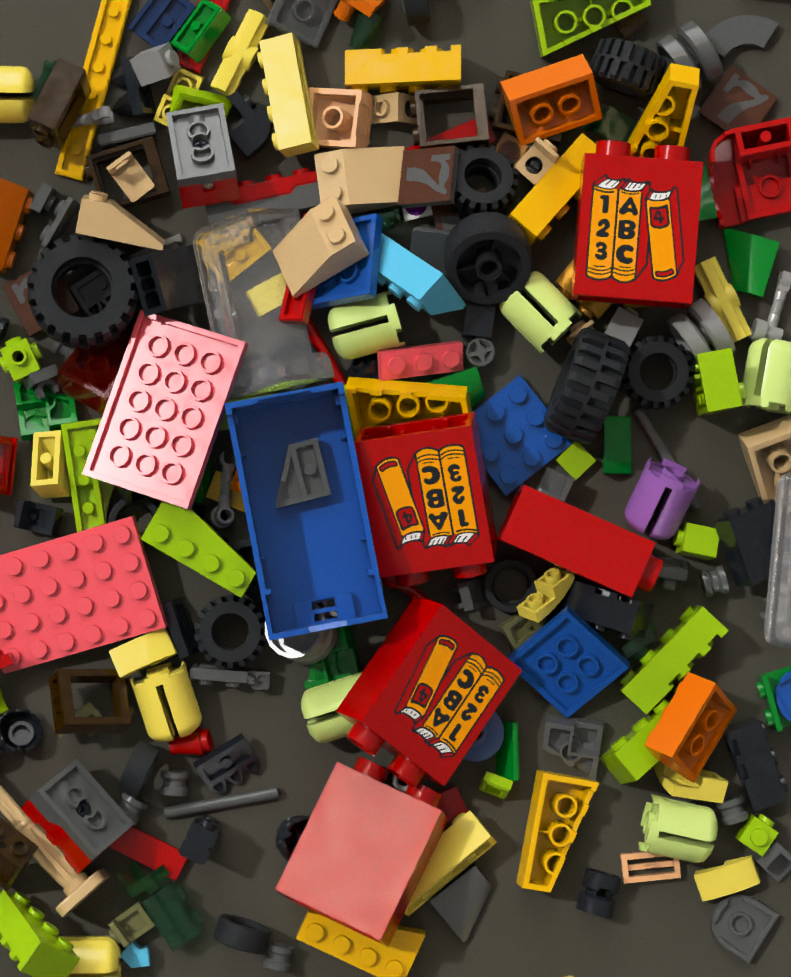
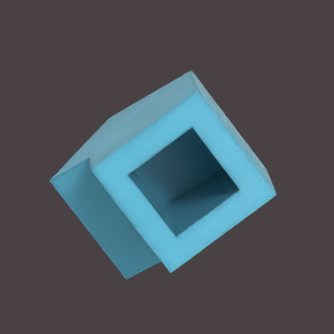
M134 940L121 952V958L131 968L150 966L149 945L140 946Z

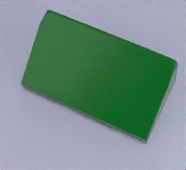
M201 0L170 44L199 64L229 24L231 16L213 2Z
M607 416L602 426V474H631V417Z
M515 720L502 721L504 740L500 749L495 753L496 775L518 781L520 779L518 723Z

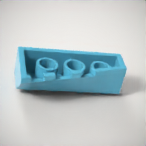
M383 233L381 234L378 285H388L389 291L397 298L401 299L404 296L407 298L406 302L419 312L423 309L430 315L461 310L466 306L443 273Z

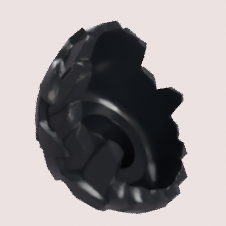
M9 709L0 716V745L5 750L14 754H26L40 744L43 737L42 725L40 724V719L34 713L31 714L30 710Z
M291 816L284 820L277 829L276 848H278L285 860H290L310 816Z

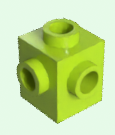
M14 337L5 342L6 347L0 349L3 356L0 357V364L5 374L10 372L14 382L19 383L30 373L43 369L39 361L40 358H43L41 350L36 342L31 343L28 338ZM23 354V360L18 362L19 355Z

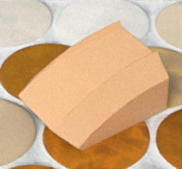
M309 87L319 147L338 150L367 148L370 143L369 138L374 107L371 94L363 90Z

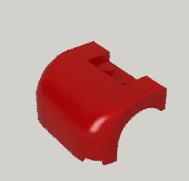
M791 117L733 128L723 132L722 135L714 140L708 152L707 174L717 213V218L715 219L717 230L743 225L748 221L791 213Z

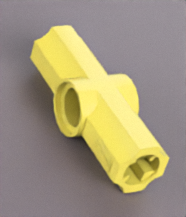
M248 10L235 36L231 37L224 50L223 61L210 85L211 88L225 96H230L238 89L246 71H249L253 66L259 52V41H262L269 25L265 24L267 20L265 15L255 10Z
M714 256L695 265L697 281L705 294L703 298L720 318L733 342L735 343L751 335L750 328L739 308L741 304L738 295L731 283L727 282L716 257Z

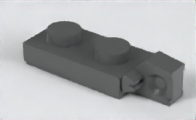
M193 663L190 668L189 679H196V683L201 685H212L213 681L225 682L224 685L228 687H242V683H248L254 690L269 689L271 675L270 670L249 669V667L227 668L212 664Z

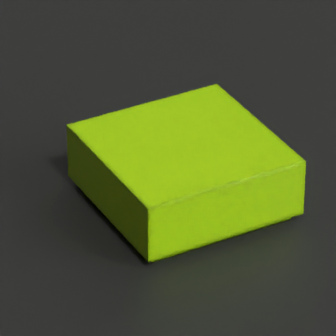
M574 441L555 461L576 481L596 460L580 443Z
M486 771L478 789L505 799L511 790L513 781Z

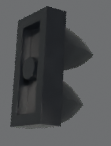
M133 57L121 59L122 65L114 72L110 81L120 88H127L128 93L116 102L112 111L126 117H150L155 115L156 109L150 84L143 87L140 86L129 61Z
M184 597L163 603L162 608L168 624L166 628L170 630L171 634L169 635L178 653L172 657H179L181 659L200 652L198 643L195 641V629Z

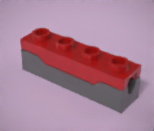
M309 168L294 170L293 175L282 178L281 174L266 176L265 182L255 184L253 180L238 182L240 199L208 204L205 208L212 232L308 212L320 204L316 171L310 172Z

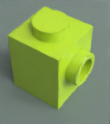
M688 522L680 525L673 538V545L676 546L675 554L703 560L716 558L719 543L716 528Z
M749 813L750 818L743 822L734 837L763 857L779 832L772 828L775 823L763 814H760L757 818Z

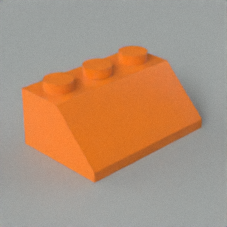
M583 54L500 82L506 107L520 146L534 142L537 137L544 139L603 119L593 72Z
M0 178V272L6 274L8 268L12 269L15 264L17 253L14 252L17 241L21 242L26 229L23 221L25 215H30L32 211L29 207L34 198L32 197L33 193L28 188Z
M688 672L684 680L679 683L669 705L664 708L654 730L649 733L644 746L657 760L694 783L737 709L715 682Z

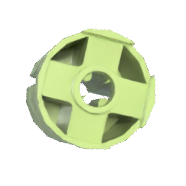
M532 271L529 280L524 288L521 289V292L555 326L553 327L518 291L511 294L507 301L500 303L499 308L511 324L542 355L544 354L542 347L547 342L553 346L569 330L572 324L570 320L576 314L580 318L583 314L542 273Z
M389 290L376 294V298L335 305L330 309L328 325L331 333L385 319L389 320L386 323L333 337L332 341L335 350L342 358L351 360L377 353L379 350L406 346L405 341L399 342L397 333L403 331L395 303L389 304L387 295L392 294Z
M761 338L752 342L748 348L743 377L746 399L742 400L743 407L750 408L752 405L758 409L767 410V412L790 414L791 342L778 339L772 341L770 338Z
M363 671L310 688L303 693L301 710L304 719L311 718L307 721L308 724L306 726L310 735L317 742L328 743L346 737L353 724L337 713L336 710Z
M651 794L653 802H646L640 826H643V834L645 835L644 842L638 841L639 850L692 863L704 862L713 851L714 844L711 842L716 840L718 823L714 811L708 806Z

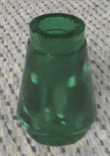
M359 13L348 45L356 50L367 49L384 28L382 24L385 19L375 13L370 18L363 13Z

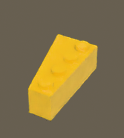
M461 44L451 45V51H443L438 46H425V48L420 49V52L415 53L414 49L408 47L391 49V54H385V49L382 48L345 50V89L363 90L367 93L368 90H380L381 94L395 93L397 90H408L409 94H415L414 91L460 86Z
M673 63L669 65L627 141L631 143V156L654 158V150L657 145L684 146L699 88L700 68Z
M583 133L508 216L523 228L530 246L537 238L542 241L552 229L549 224L555 218L560 220L571 208L567 204L573 197L576 200L579 199L583 156L585 153H595L596 144Z
M348 377L345 387L355 438L362 428L472 412L468 386Z
M537 769L516 881L520 887L551 893L566 859L567 851L577 835L576 831L583 816L585 817L589 808L588 804L593 793L596 792L599 782L589 778Z
M308 909L297 932L296 939L374 976L407 977L426 936V931L424 929L399 925L389 947Z

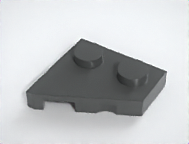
M317 438L288 445L275 503L276 509L331 495Z

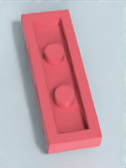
M459 340L377 351L378 379L382 381L464 371L463 343Z

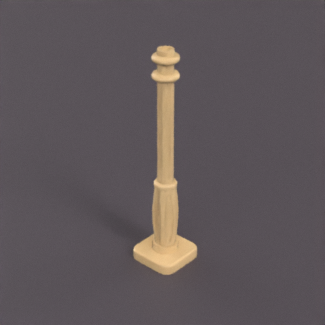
M0 785L1 813L16 830L39 846L33 858L64 888L62 891L67 898L56 907V911L61 917H64L110 877V874L104 868L96 871L90 877L85 872L78 874L65 859V852L59 846L52 845L46 838V831L40 824H34Z

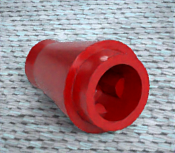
M202 727L197 728L188 736L183 738L177 736L174 737L173 741H169V749L172 755H206L207 752L213 751L211 731Z

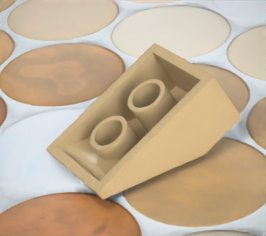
M405 147L352 148L314 154L320 203L335 195L348 208L350 214L397 206L403 150H405Z
M91 190L89 195L85 194L82 197L75 233L163 250L165 239L116 201L108 199L107 193Z
M335 195L310 209L273 250L294 298L369 255L348 208Z
M791 415L738 434L744 458L758 496H761L762 500L774 499L780 516L791 512Z

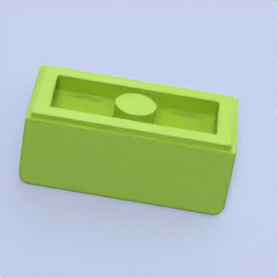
M175 84L170 112L223 103L225 117L227 118L232 105L224 95Z

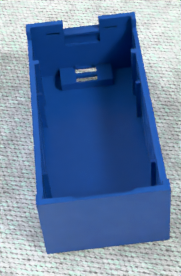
M343 381L225 403L269 641L388 618ZM317 438L331 495L276 509L275 503L288 445ZM335 599L336 606L312 610V603ZM337 610V618L316 622L314 620V614Z

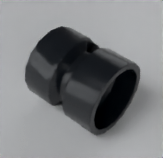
M586 868L582 881L585 890L579 892L576 908L592 915L612 918L616 904L613 895L618 894L622 878L605 871Z

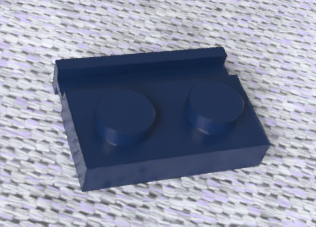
M148 0L128 26V29L152 47L171 42L196 6L188 0Z

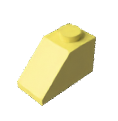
M61 430L36 432L33 435L30 486L42 499L70 496V483Z

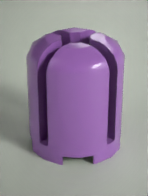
M650 457L626 505L624 515L629 525L635 531L643 534L667 487L650 526L649 537L656 540H668L677 533L701 481L698 478L695 482L685 474L687 468L665 458L662 463L651 462L652 457Z

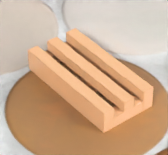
M642 851L621 853L623 883L681 878L679 859L673 858V860L628 864L627 860L663 856ZM674 866V871L632 876H629L628 871Z

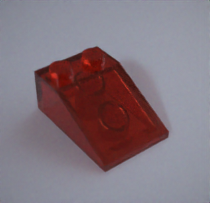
M130 325L127 330L124 329L120 333L121 337L115 341L111 339L105 342V346L98 348L97 345L89 346V349H80V346H78L57 372L59 391L103 415L134 326Z

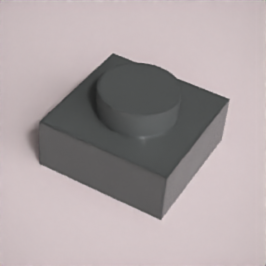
M42 182L29 208L44 217L46 211L51 212L55 206L57 197L54 195L57 191Z

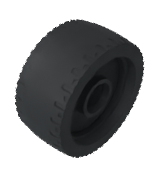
M486 211L469 215L452 228L444 248V265L450 284L460 296L473 303L491 305L507 301L511 294L515 291L520 292L524 288L531 273L532 254L528 238L523 228L515 220L502 213Z

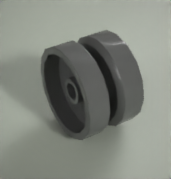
M688 21L677 29V38L667 34L655 42L658 55L667 62L666 71L671 63L700 68L698 90L702 87L701 78L711 83L724 73L722 63L713 45L694 21Z

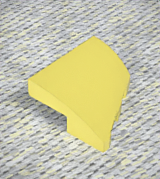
M660 761L653 766L660 783L671 796L723 804L728 781L717 773L702 769L693 783Z

